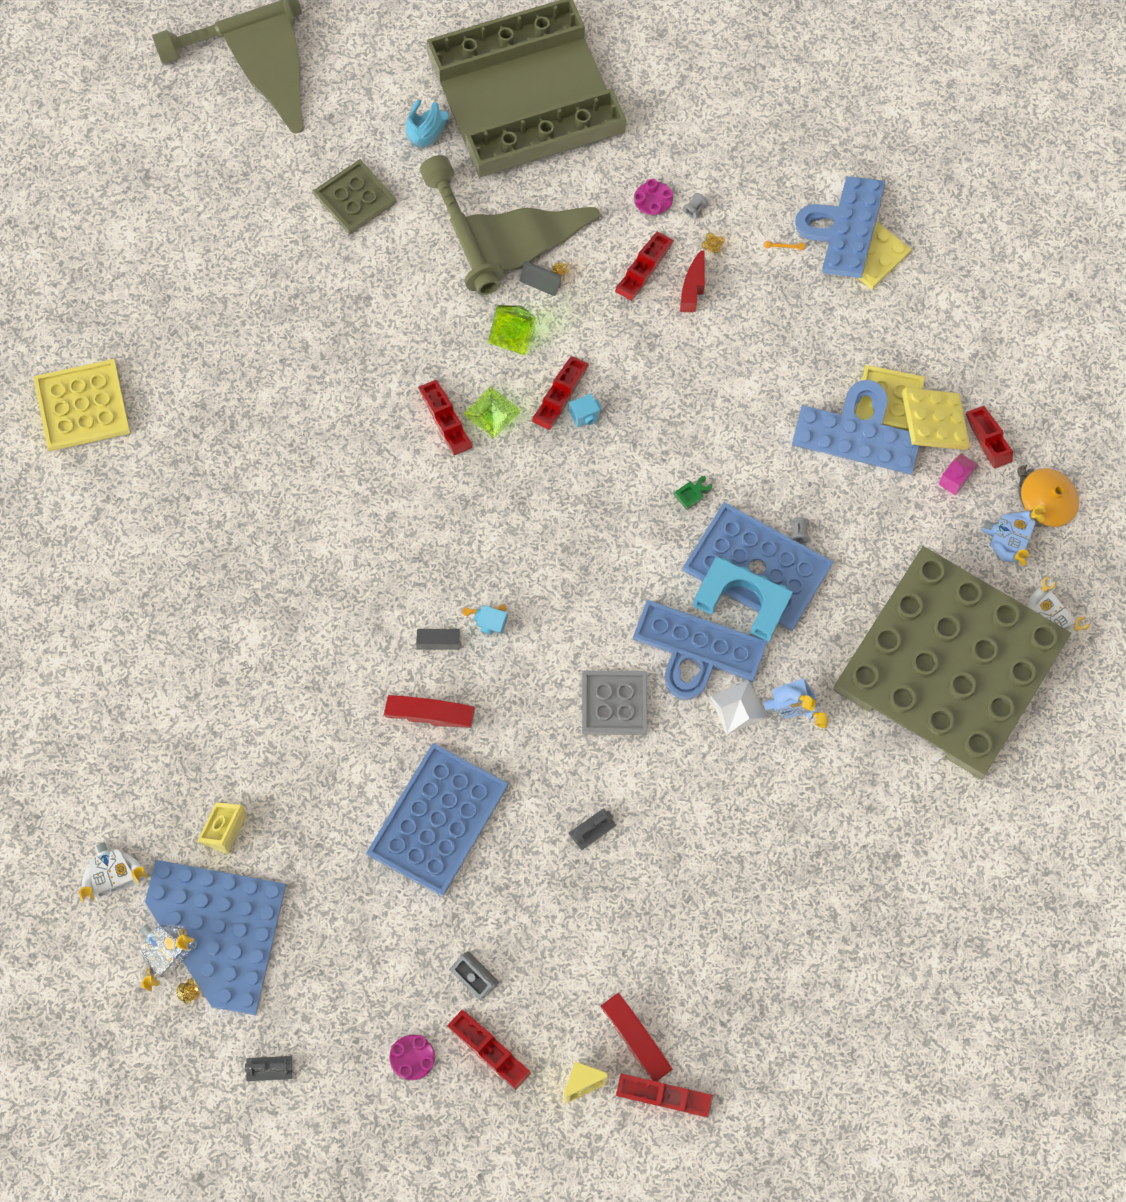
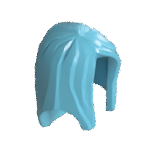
M417 100L413 104L406 121V135L413 145L424 148L433 144L438 139L448 121L449 113L439 110V104L433 102L430 110L418 116L416 111L422 101Z

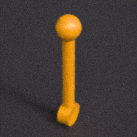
M766 241L764 247L767 249L770 247L797 248L802 251L805 249V244L802 242L798 243V245L781 244Z
M503 604L499 607H492L504 612L507 609ZM466 607L462 610L464 616H469L476 613L477 609L470 610V608Z

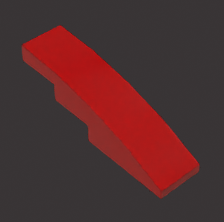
M657 231L639 251L637 259L627 269L625 277L616 286L615 292L632 301L651 277L674 240Z
M572 355L553 380L552 387L534 414L533 423L551 430L589 366L588 363Z
M437 379L419 386L418 389L453 455L455 456L473 448L470 439L463 430L461 421L454 412L452 403Z
M388 695L384 710L386 718L407 719L409 722L430 723L432 726L472 728L475 707L470 705L397 695Z
M619 992L600 1006L614 1025V1029L627 1044V1048L652 1081H659L673 1070L652 1037Z
M463 1009L447 1025L461 1041L515 1090L531 1075L529 1069L520 1063L509 1050L500 1044L490 1032Z
M622 1073L620 1074L616 1092L618 1097L707 1118L709 1117L713 1098L711 1094Z

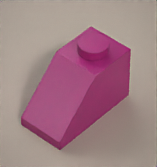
M960 454L942 474L939 485L956 496L978 467V464Z

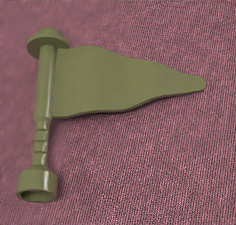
M279 0L217 21L214 25L178 37L168 30L152 34L162 65L178 60L183 47L216 36H224L228 47L254 88L271 103L292 133L297 134L303 131L300 103V64L296 38L292 28L295 25L294 17L302 14L299 0Z
M444 155L433 156L424 161L420 166V173L426 186L439 189L451 216V224L472 270L466 275L464 280L467 289L477 291L480 295L491 294L500 287L499 281L503 277V271H514L522 268L525 261L532 262L547 250L567 241L584 226L599 219L600 212L596 207L575 208L557 212L535 208H520L502 214H475L466 217L461 212L449 185L454 177V170L448 157Z

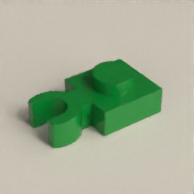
M705 476L700 477L697 484L694 485L690 481L674 492V496L686 510L703 500L701 493H709L712 490V484L706 487L702 485L706 481Z

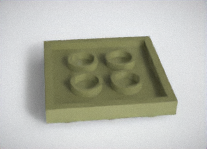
M361 159L313 190L314 196L349 235L396 203V198Z

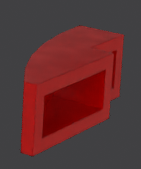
M700 250L687 271L681 293L680 312H696L697 295H704L705 250Z
M983 405L967 411L966 417L971 429L993 468L995 469L1013 462V450L1003 438V430L986 407Z

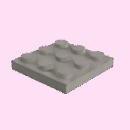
M582 671V734L647 735V671Z

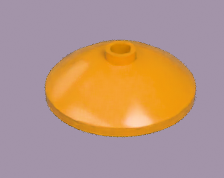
M1041 468L1029 474L1022 484L1021 498L1026 511H1033L1036 506H1043L1046 510V513H1040L1045 517L1043 522H1039L1040 524L1048 527H1061L1069 523L1076 516L1079 509V496L1074 484L1063 473L1050 468Z

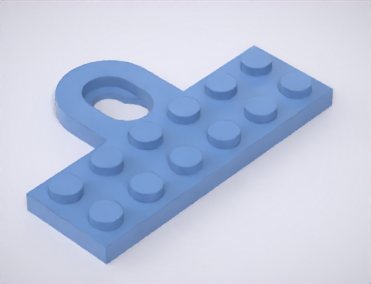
M846 176L839 207L812 204L802 208L797 213L795 219L796 230L802 237L809 240L829 242L822 267L823 274L862 278L885 189L884 180ZM829 218L834 221V224L829 228L810 226V222L813 220Z
M862 380L851 386L845 399L842 415L802 405L792 446L912 475L919 445H912L909 431L882 425L887 406V395L883 387L872 380ZM863 396L871 397L874 409L873 416L867 420L859 419L854 413L855 405L860 402Z
M650 600L646 601L633 636L635 641L672 653L665 672V685L673 696L684 700L693 699L702 694L713 668L753 682L767 645L765 640ZM692 660L699 665L700 671L690 682L685 683L680 679L681 672L679 666L684 661Z

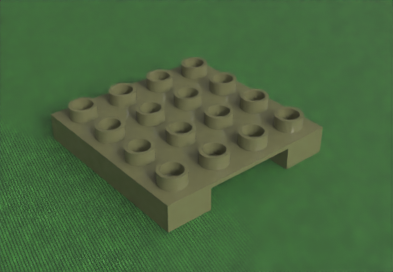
M573 0L554 1L427 39V54L479 178L625 133L626 117L613 88L608 90L584 38L585 25Z
M922 546L835 683L833 691L868 712H871L872 709L878 711L947 753L944 758L982 780L1072 633L925 546Z

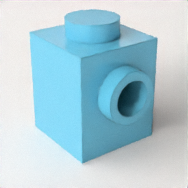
M592 394L569 402V413L577 427L585 424L592 425L599 419L600 411L602 410L598 399L594 400Z
M482 605L481 609H477L474 621H477L476 625L481 627L480 631L492 635L494 631L502 634L509 614Z

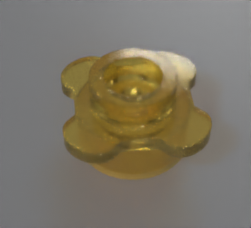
M711 232L707 233L706 240L702 242V248L711 253H719L721 244H724L725 240L723 237H717Z
M560 261L551 266L553 269L551 271L563 276L569 272L567 266L570 263L563 264Z
M192 978L187 979L186 983H181L177 987V996L186 1005L190 1004L192 1000L198 999V990Z

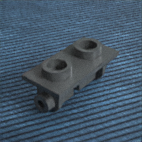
M603 808L568 834L580 850H583L617 825L612 820V814Z
M292 1056L246 1058V1081L293 1079Z

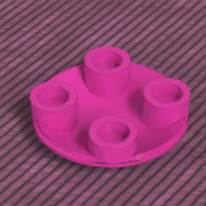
M648 179L646 183L638 187L634 194L636 207L648 215L664 213L671 207L673 202V191L666 184L657 182L656 179Z
M407 1035L401 1037L392 1045L389 1061L391 1068L399 1077L405 1080H418L425 1077L432 1070L435 1062V1053L432 1045L422 1035Z

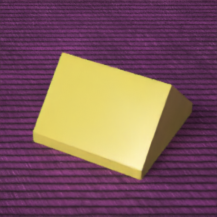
M216 802L197 842L229 854L247 816L244 807L236 804Z
M575 1062L564 1092V1103L567 1104L606 1085L608 1079L606 1072Z

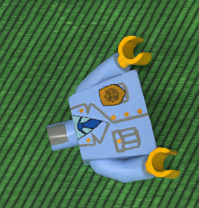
M1036 506L1033 511L1003 514L998 524L986 520L982 532L993 536L990 547L993 548V551L1002 561L1019 562L1022 566L1027 564L1025 558L1031 557L1026 550V546L1036 522L1033 520L1035 518L1039 522L1045 520L1044 515L1040 514L1046 513L1043 506Z
M804 678L773 689L774 699L764 701L767 714L778 711L783 718L806 715L811 719L813 717L816 718V726L826 728L828 717L823 712L817 713L818 708L814 691Z

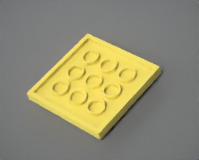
M114 359L33 376L49 452L131 434Z

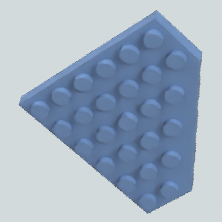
M156 860L145 903L165 935L173 939L175 943L180 936V930H184L186 936L194 939L193 943H188V951L177 948V946L175 950L212 1008L256 1016L286 884Z

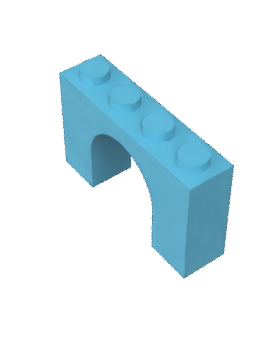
M716 556L694 598L693 606L712 615L721 596L727 590L734 587L748 588L758 596L761 603V609L752 625L750 633L770 642L791 600L793 592L785 585H777L765 576L755 575L746 567H738L732 564L730 560Z

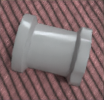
M695 193L689 204L683 206V211L692 219H696L702 208L708 206V201L702 194Z
M803 517L792 519L790 521L793 530L791 539L798 543L809 542V536L807 535L809 520Z

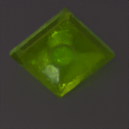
M497 305L488 343L526 355L536 332V317L523 306Z
M489 386L463 415L492 438H495L521 410Z

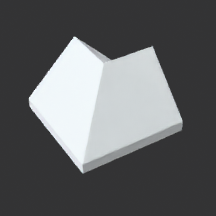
M750 681L710 696L727 734L767 719Z

